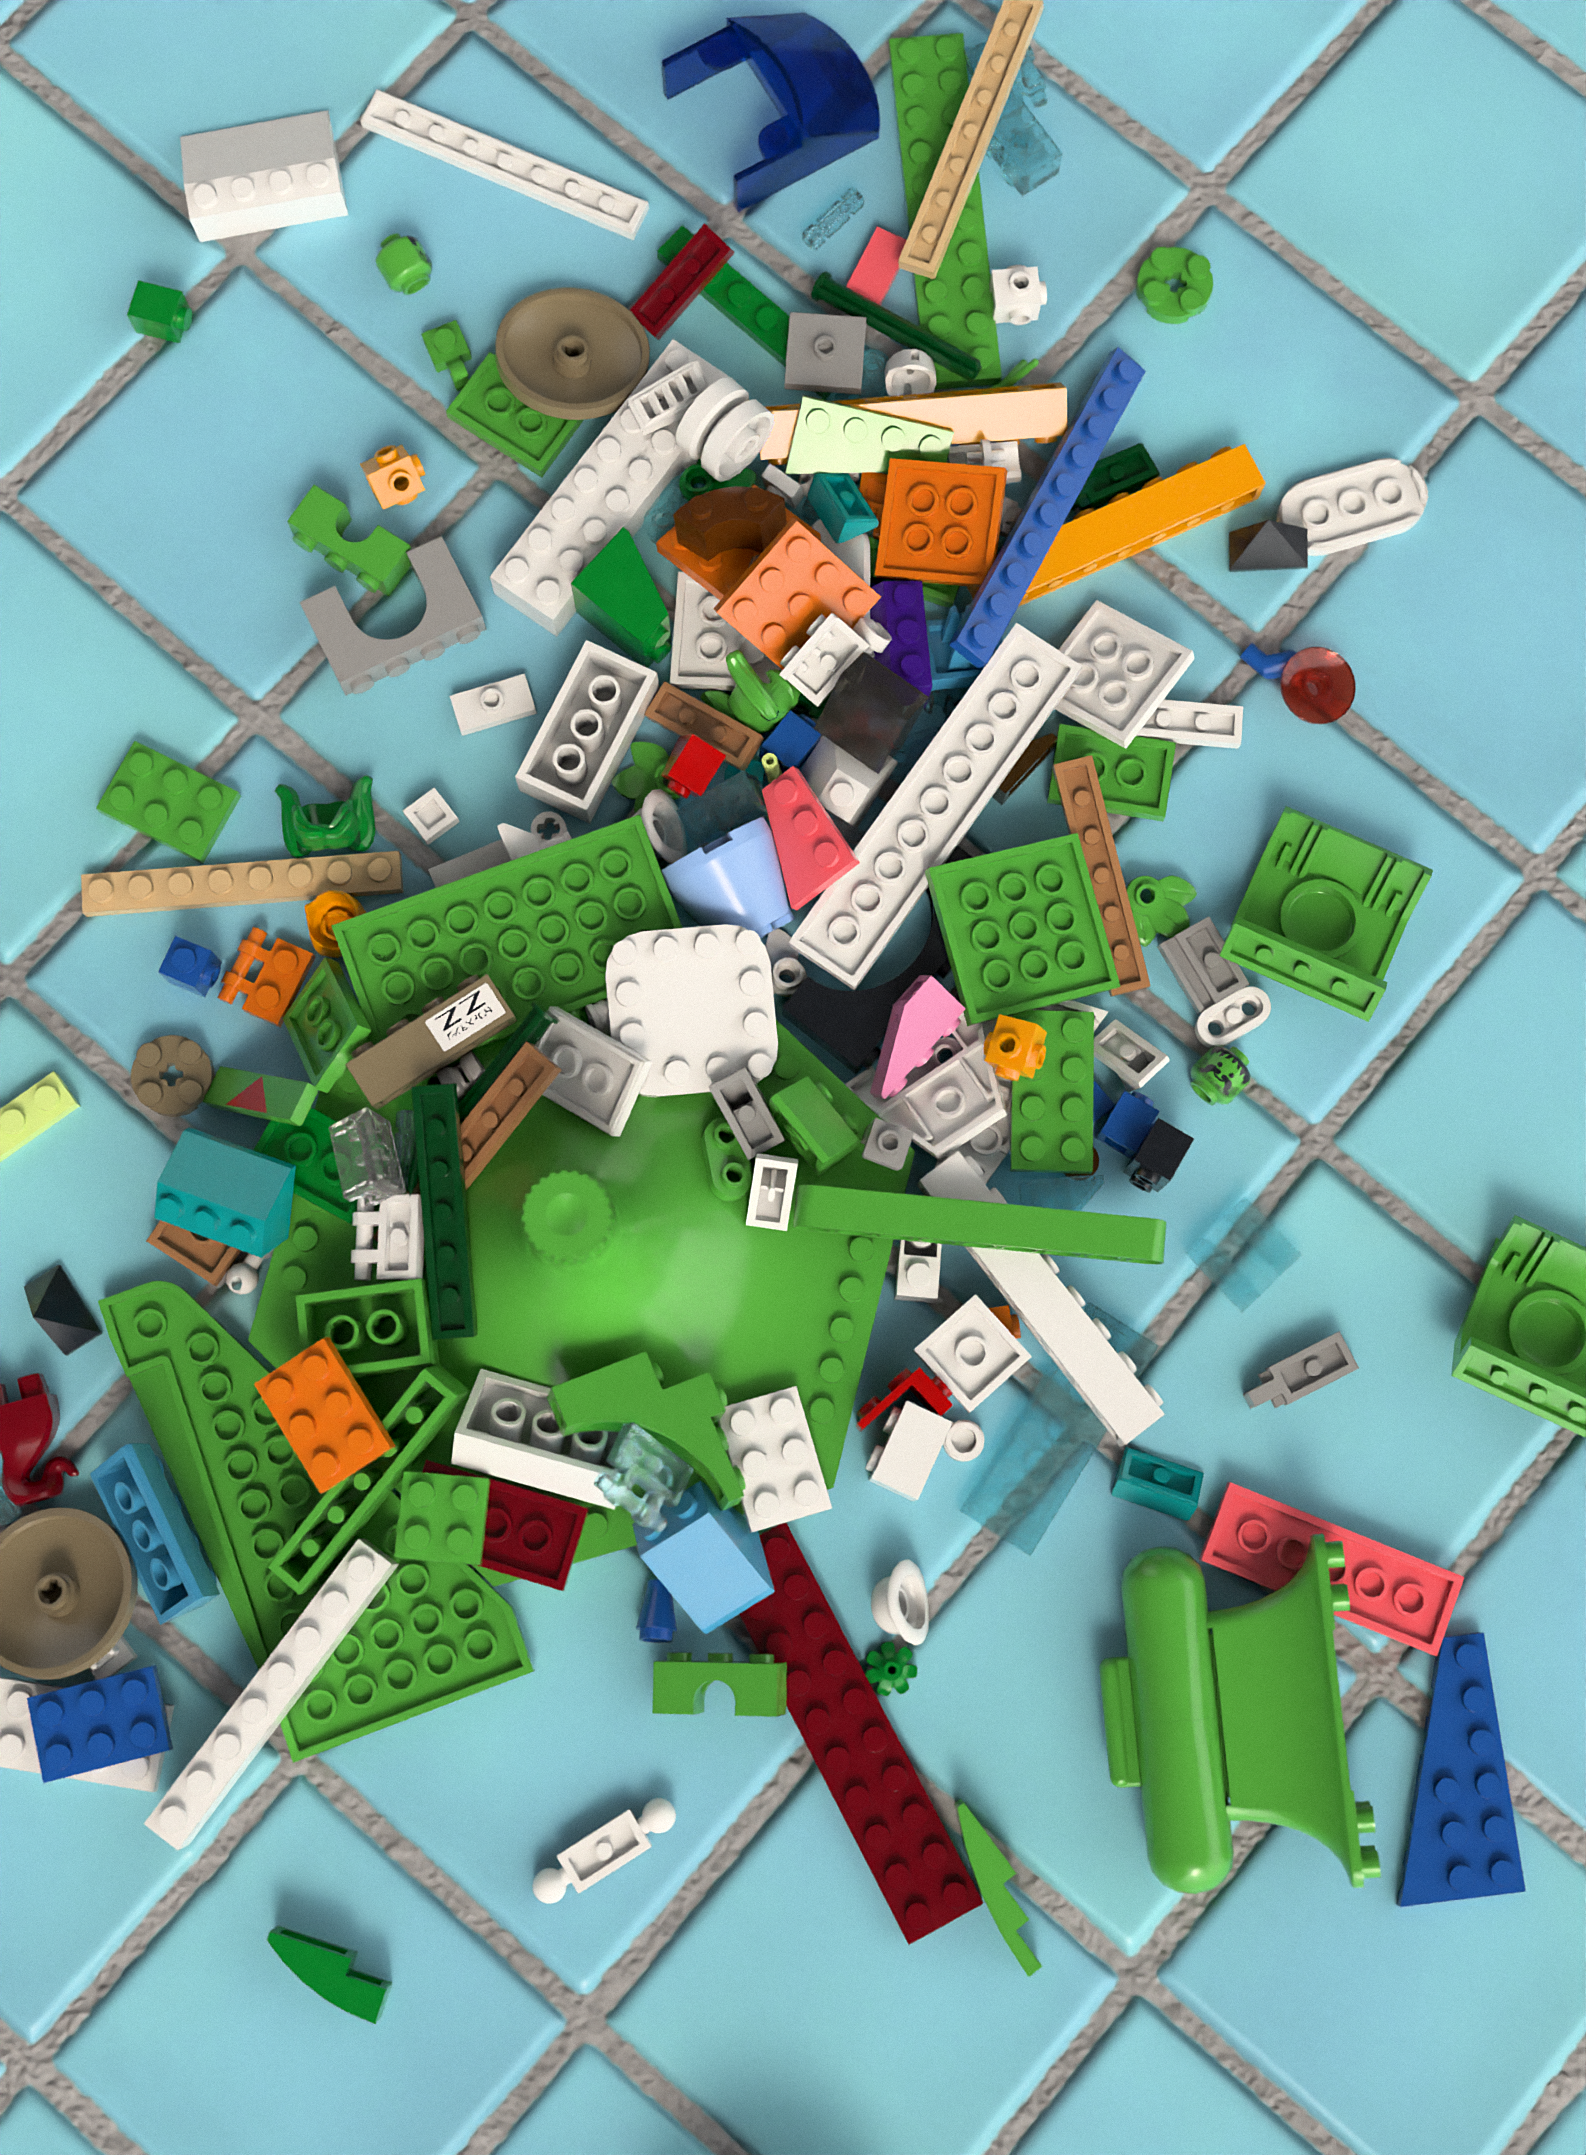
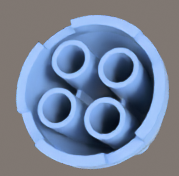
M763 817L727 833V835L704 847H700L661 871L669 893L699 926L724 924L742 926L747 930L755 931L762 938L772 932L773 929L776 930L795 919L791 911L772 832Z

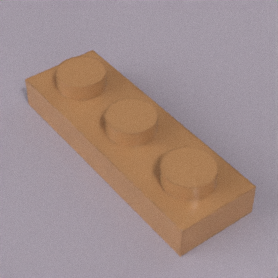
M665 681L644 713L649 720L679 737L689 734L696 735L725 754L724 762L742 772H745L764 740L761 734Z

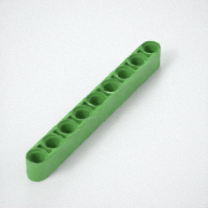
M798 1185L793 1227L813 1232L1157 1265L1164 1264L1167 1222L1145 1217L819 1185Z

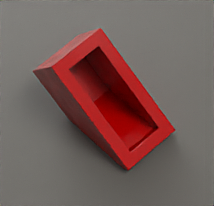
M694 734L680 736L675 743L661 776L670 781L667 788L685 799L689 795L701 797L726 755Z

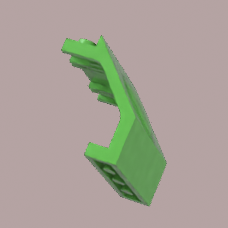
M1285 806L1273 833L1270 835L1228 930L1219 956L1369 1022L1386 990L1388 982L1383 980L1408 920L1432 876L1433 870Z
M1514 1215L1500 1239L1496 1237L1455 1339L1451 1376L1585 1438L1586 1247Z

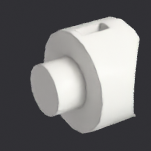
M905 349L895 353L888 360L885 367V385L888 395L933 393L936 386V368L932 358L925 352L916 349Z

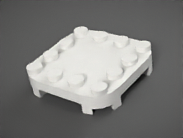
M727 924L652 930L628 935L614 945L607 959L605 972L610 1036L653 1061L639 1095L657 1098L711 1092L709 1089L710 1085L744 1067L747 1068L756 1084L771 1073L777 1059L778 1049L771 965L766 946L755 931L747 930L742 926Z

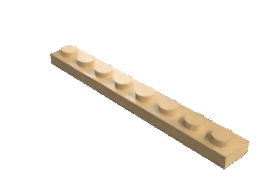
M1003 0L898 260L900 269L935 280L1043 12V0Z
M400 851L81 874L82 913L86 917L304 901L314 900L320 893L328 890L342 891L352 897L403 893L402 857Z

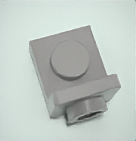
M875 1118L865 1128L860 1143L865 1144L862 1157L898 1171L903 1167L914 1132Z

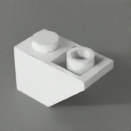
M899 1240L894 1300L925 1303L936 1302L938 1299L942 1244Z

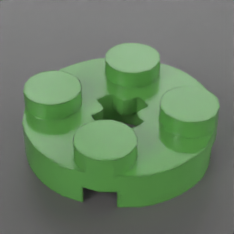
M1180 247L1156 248L1151 256L1142 264L1136 281V295L1138 300L1140 301L1141 298L1142 303L1147 307L1146 312L1152 318L1167 324H1181L1187 322L1189 317L1195 316L1198 312L1200 314L1205 310L1213 290V276L1210 272L1209 260L1191 250ZM1177 279L1184 287H1179L1177 292L1170 291V285L1164 282Z

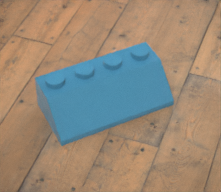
M130 1443L124 1445L90 1473L111 1521L133 1559L138 1579L160 1625L198 1609L220 1595L215 1574L207 1567L199 1550L198 1538L189 1529L181 1512L180 1500L171 1491L164 1476L163 1464L159 1457L154 1455L149 1443Z

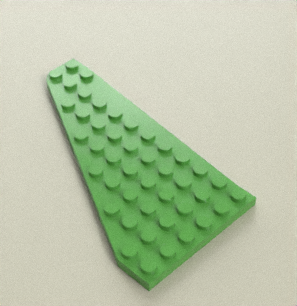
M152 1281L98 1301L112 1345L126 1376L131 1381L258 1670L261 1669L358 1539H367L399 1564L281 1721L280 1725L293 1763L535 1671L513 1606L469 1564L394 1558L401 1498L393 1490L315 1588L299 1595L270 1570L268 1566L326 1492L320 1494L254 1383L271 1372L186 1290L173 1283Z

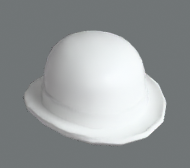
M661 789L652 790L644 799L642 808L632 817L641 816L656 859L663 858L666 862L673 864L687 855V839L683 820L678 806L669 794Z
M907 1559L900 1561L892 1570L891 1576L885 1577L877 1583L871 1595V1609L874 1620L881 1629L887 1633L901 1634L905 1641L915 1646L923 1643L928 1633V1599L924 1577L919 1567Z

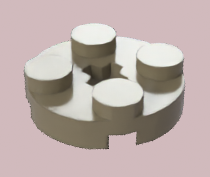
M178 1035L162 1036L150 1043L143 1044L137 1051L136 1059L131 1069V1084L139 1101L154 1112L167 1117L184 1116L196 1110L197 1106L202 1103L215 1077L212 1060L202 1047L196 1042ZM171 1066H175L177 1071H183V1078L176 1079L175 1086H169L168 1081L163 1079V1074L168 1072Z

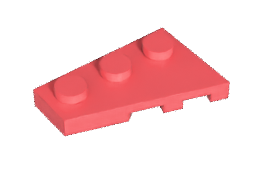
M792 766L762 789L790 905L792 909L798 911L858 865L860 861L800 770Z

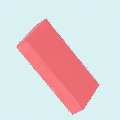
M877 227L846 287L881 306L900 270L898 260L906 239Z

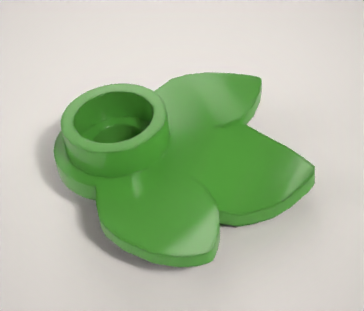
M649 742L632 743L631 754L635 766L620 772L612 779L611 783L615 790L623 797L636 800L634 813L642 808L644 799L652 790L661 789L669 794L673 800L681 798V796L671 791L663 783L665 778L661 775L669 759L665 749Z
M1139 876L1129 882L1126 890L1140 945L1143 947L1148 946L1157 933L1172 938L1190 927V920L1183 906L1191 902L1196 897L1197 892L1189 882L1176 876H1167L1159 880L1151 876ZM1144 888L1151 892V899L1147 903H1144L1140 898V893Z

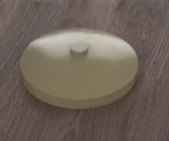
M555 288L530 295L508 311L497 331L495 360L503 383L522 403L548 416L569 420H585L613 413L619 410L648 372L650 358L649 342L638 319L616 300L591 290Z
M49 1508L31 1513L17 1520L0 1533V1666L28 1678L42 1680L60 1679L91 1667L116 1645L133 1615L138 1591V1578L133 1559L125 1543L111 1525L82 1510Z

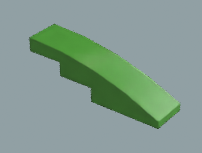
M959 1799L954 1803L963 1846L979 1892L1000 1934L1027 1976L1030 1977L1042 1965L1016 1931L1029 1919L1003 1885L1016 1872L962 1799Z

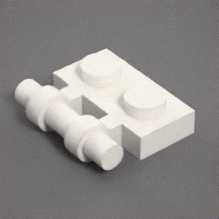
M409 1194L380 1195L379 1212H374L375 1196H358L357 1212H353L352 1225L356 1226V1249L351 1250V1263L355 1264L354 1280L370 1281L372 1264H377V1279L379 1280L423 1279L424 1231L421 1196L419 1194H411L409 1198ZM379 1226L378 1250H372L373 1227Z

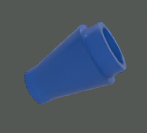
M657 1579L647 1580V1590L636 1625V1630H639L640 1641L671 1643L673 1641V1633L677 1632L672 1594Z

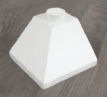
M831 721L800 772L825 810L857 829L895 769L898 761Z

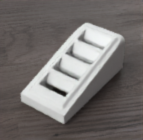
M695 360L658 380L626 401L644 436L682 419L697 396L710 384L699 362ZM694 383L697 392L692 394L687 385ZM677 389L683 397V400L677 402L673 391ZM661 396H664L669 406L665 411L658 400ZM648 402L656 415L651 419L643 407Z

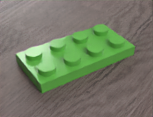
M1030 1010L1012 1015L1013 1018L1038 1024L1047 1032L1044 1041V1046H1046L1045 1060L1042 1067L1035 1070L1033 1079L1020 1076L1018 1081L1011 1080L1010 1172L1091 1174L1093 1172L1094 1012Z

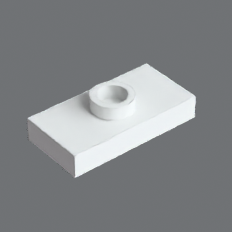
M525 674L450 696L462 736L537 714Z

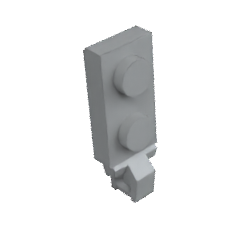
M1339 1331L1266 1368V1371L1258 1374L1262 1384L1245 1392L1243 1396L1250 1409L1268 1400H1271L1274 1408H1277L1283 1404L1284 1406L1357 1370L1359 1367Z

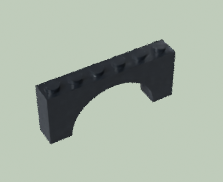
M957 845L945 864L973 857ZM929 886L925 892L928 896L931 910L930 934L921 953L904 972L883 985L862 991H841L828 988L807 977L782 1007L783 1017L855 1074L863 1066L869 1070L879 1059L881 1053L879 1047L884 1042L893 1005L919 975H932L935 979L939 975L942 979H945L952 971Z

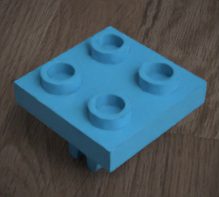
M970 605L966 606L964 613H959L958 607L952 606L947 619L926 621L932 676L931 691L971 687L986 666L984 665L978 669L948 645ZM1002 638L1000 639L999 643L997 644V646H996V648H995L993 654L991 655V657L994 655V653L996 652V650H997V649L999 648V646L1001 645V643H1002Z

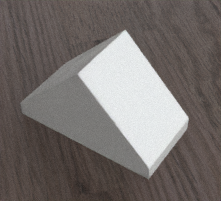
M756 1154L746 1225L787 1231L798 1159Z

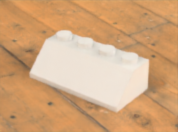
M480 1369L455 1431L451 1464L615 1509L637 1436L613 1431H586L562 1437L547 1401L551 1388Z

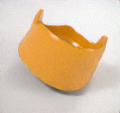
M328 890L320 893L316 899L305 905L309 935L316 952L327 957H342L331 925L367 913L357 899L342 891Z

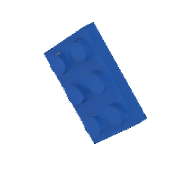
M156 1665L27 1698L43 1783L173 1750Z

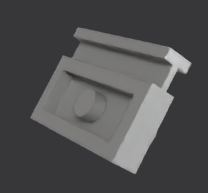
M1209 916L1169 940L1162 942L1157 947L1197 1015L1236 991L1250 985L1238 964L1219 956L1224 940Z

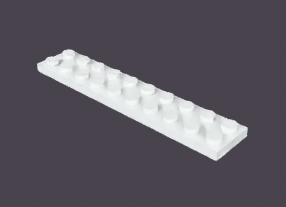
M1016 623L853 852L860 863L826 888L791 937L788 945L855 990L928 888L925 870L945 864L1079 675L1082 665Z

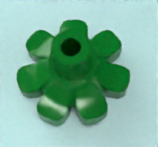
M884 1642L881 1645V1654L876 1651H870L867 1654L866 1661L873 1668L866 1670L865 1675L870 1684L878 1682L877 1692L880 1695L888 1696L892 1691V1687L895 1688L897 1693L903 1694L909 1689L906 1678L913 1679L917 1676L918 1672L915 1665L907 1663L912 1658V1652L905 1646L896 1652L893 1642ZM890 1666L895 1668L893 1673H888Z

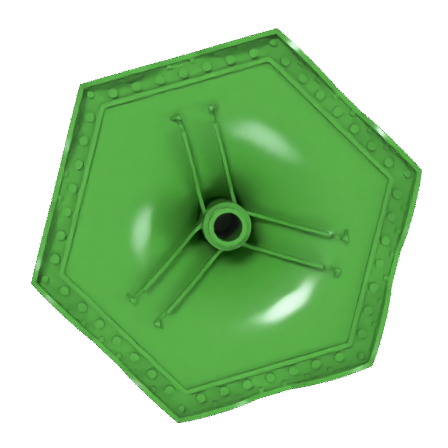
M777 1020V1059L771 1073L757 1083L766 1099L767 1106L769 1107V1101L773 1095L808 1076L814 1084L820 1081L833 1097V1101L830 1103L840 1116L846 1113L859 1129V1133L856 1135L859 1139L857 1147L820 1177L815 1174L786 1137L785 1141L761 1153L798 1159L787 1231L746 1225L751 1187L743 1197L730 1202L717 1198L711 1191L703 1158L701 1136L709 1123L718 1118H725L711 1092L657 1098L638 1094L620 1136L609 1135L542 1095L466 1191L478 1335L467 1338L438 1339L437 1346L440 1366L468 1388L470 1392L408 1471L422 1473L426 1460L590 1508L573 1564L636 1546L637 1542L633 1523L697 1482L702 1481L706 1485L694 1469L680 1457L653 1441L639 1436L636 1437L626 1477L615 1509L451 1464L455 1431L480 1369L551 1388L646 1351L650 1362L656 1361L661 1369L664 1378V1385L661 1386L662 1390L709 1372L713 1382L721 1384L727 1398L726 1406L796 1386L827 1490L834 1488L894 1239L813 1232L794 1228L797 1186L819 1185L905 1194L915 1150L909 1146L903 1167L898 1171L864 1159L862 1153L865 1144L860 1142L865 1128L875 1118H881ZM369 1033L367 1042L372 1041V1043L374 1044L372 1036ZM511 1036L472 1050L485 1070ZM460 1058L447 1066H455L460 1062ZM346 1068L344 1075L339 1080H336L328 1093L319 1091L315 1110L395 1153L371 1195L375 1196L374 1212H379L380 1195H406L409 1191L408 1176L416 1139L412 1089L376 1110L370 1104L349 1069ZM435 1073V1074H433V1075L430 1076V1077H438V1076H437V1074ZM428 1077L421 1083L417 1084L416 1086L427 1085V1081L430 1077ZM719 1133L721 1141L725 1143L731 1142L730 1136L727 1133ZM756 1156L749 1160L752 1172V1179ZM726 1172L729 1181L738 1182V1176L734 1172ZM294 1193L289 1237L274 1248L248 1341L276 1369L301 1353L295 1296L405 1281L377 1279V1264H372L370 1281L354 1280L355 1264L351 1263V1250L356 1249V1226L345 1222ZM379 1226L373 1227V1236L379 1229ZM373 1238L372 1250H378V1242ZM424 1244L423 1279L428 1281ZM423 1369L357 1377L355 1380L382 1422ZM718 1422L713 1423L715 1428L719 1426ZM403 1477L395 1486V1488L400 1493L402 1490ZM740 1501L736 1506H733V1508L736 1509L740 1514L744 1515L743 1507ZM473 1565L493 1587L521 1580L514 1576Z

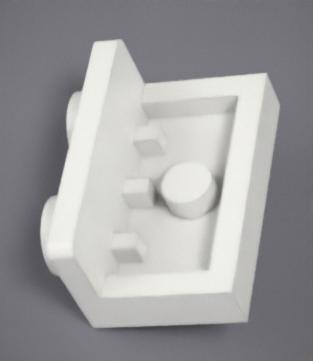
M831 613L827 618L821 614L807 630L806 633L810 638L800 649L795 645L780 662L785 668L779 675L784 680H788L817 707L821 705L871 646L834 613Z

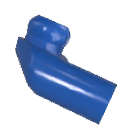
M1253 643L1240 656L1244 662L1268 680L1288 677L1294 674L1301 660L1299 654L1294 650H1285L1284 652L1267 655Z

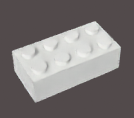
M586 640L515 776L519 791L590 824L645 717L644 713L659 690L657 672Z

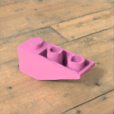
M919 975L893 1005L870 1091L874 1097L886 1099L888 1096L892 1098L897 1095L907 1083L905 1076L914 1066L918 1068L926 1063L934 1053L932 1046L941 1036L944 1038L949 1036L961 1022L958 1017L966 1008L932 975Z

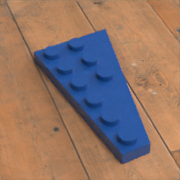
M1482 1632L1444 1636L1438 1654L1435 1656L1431 1682L1432 1696L1429 1715L1426 1716L1424 1732H1426L1423 1753L1419 1758L1410 1815L1411 1829L1409 1842L1403 1859L1404 1874L1396 1904L1399 1907L1526 1892L1485 1636Z

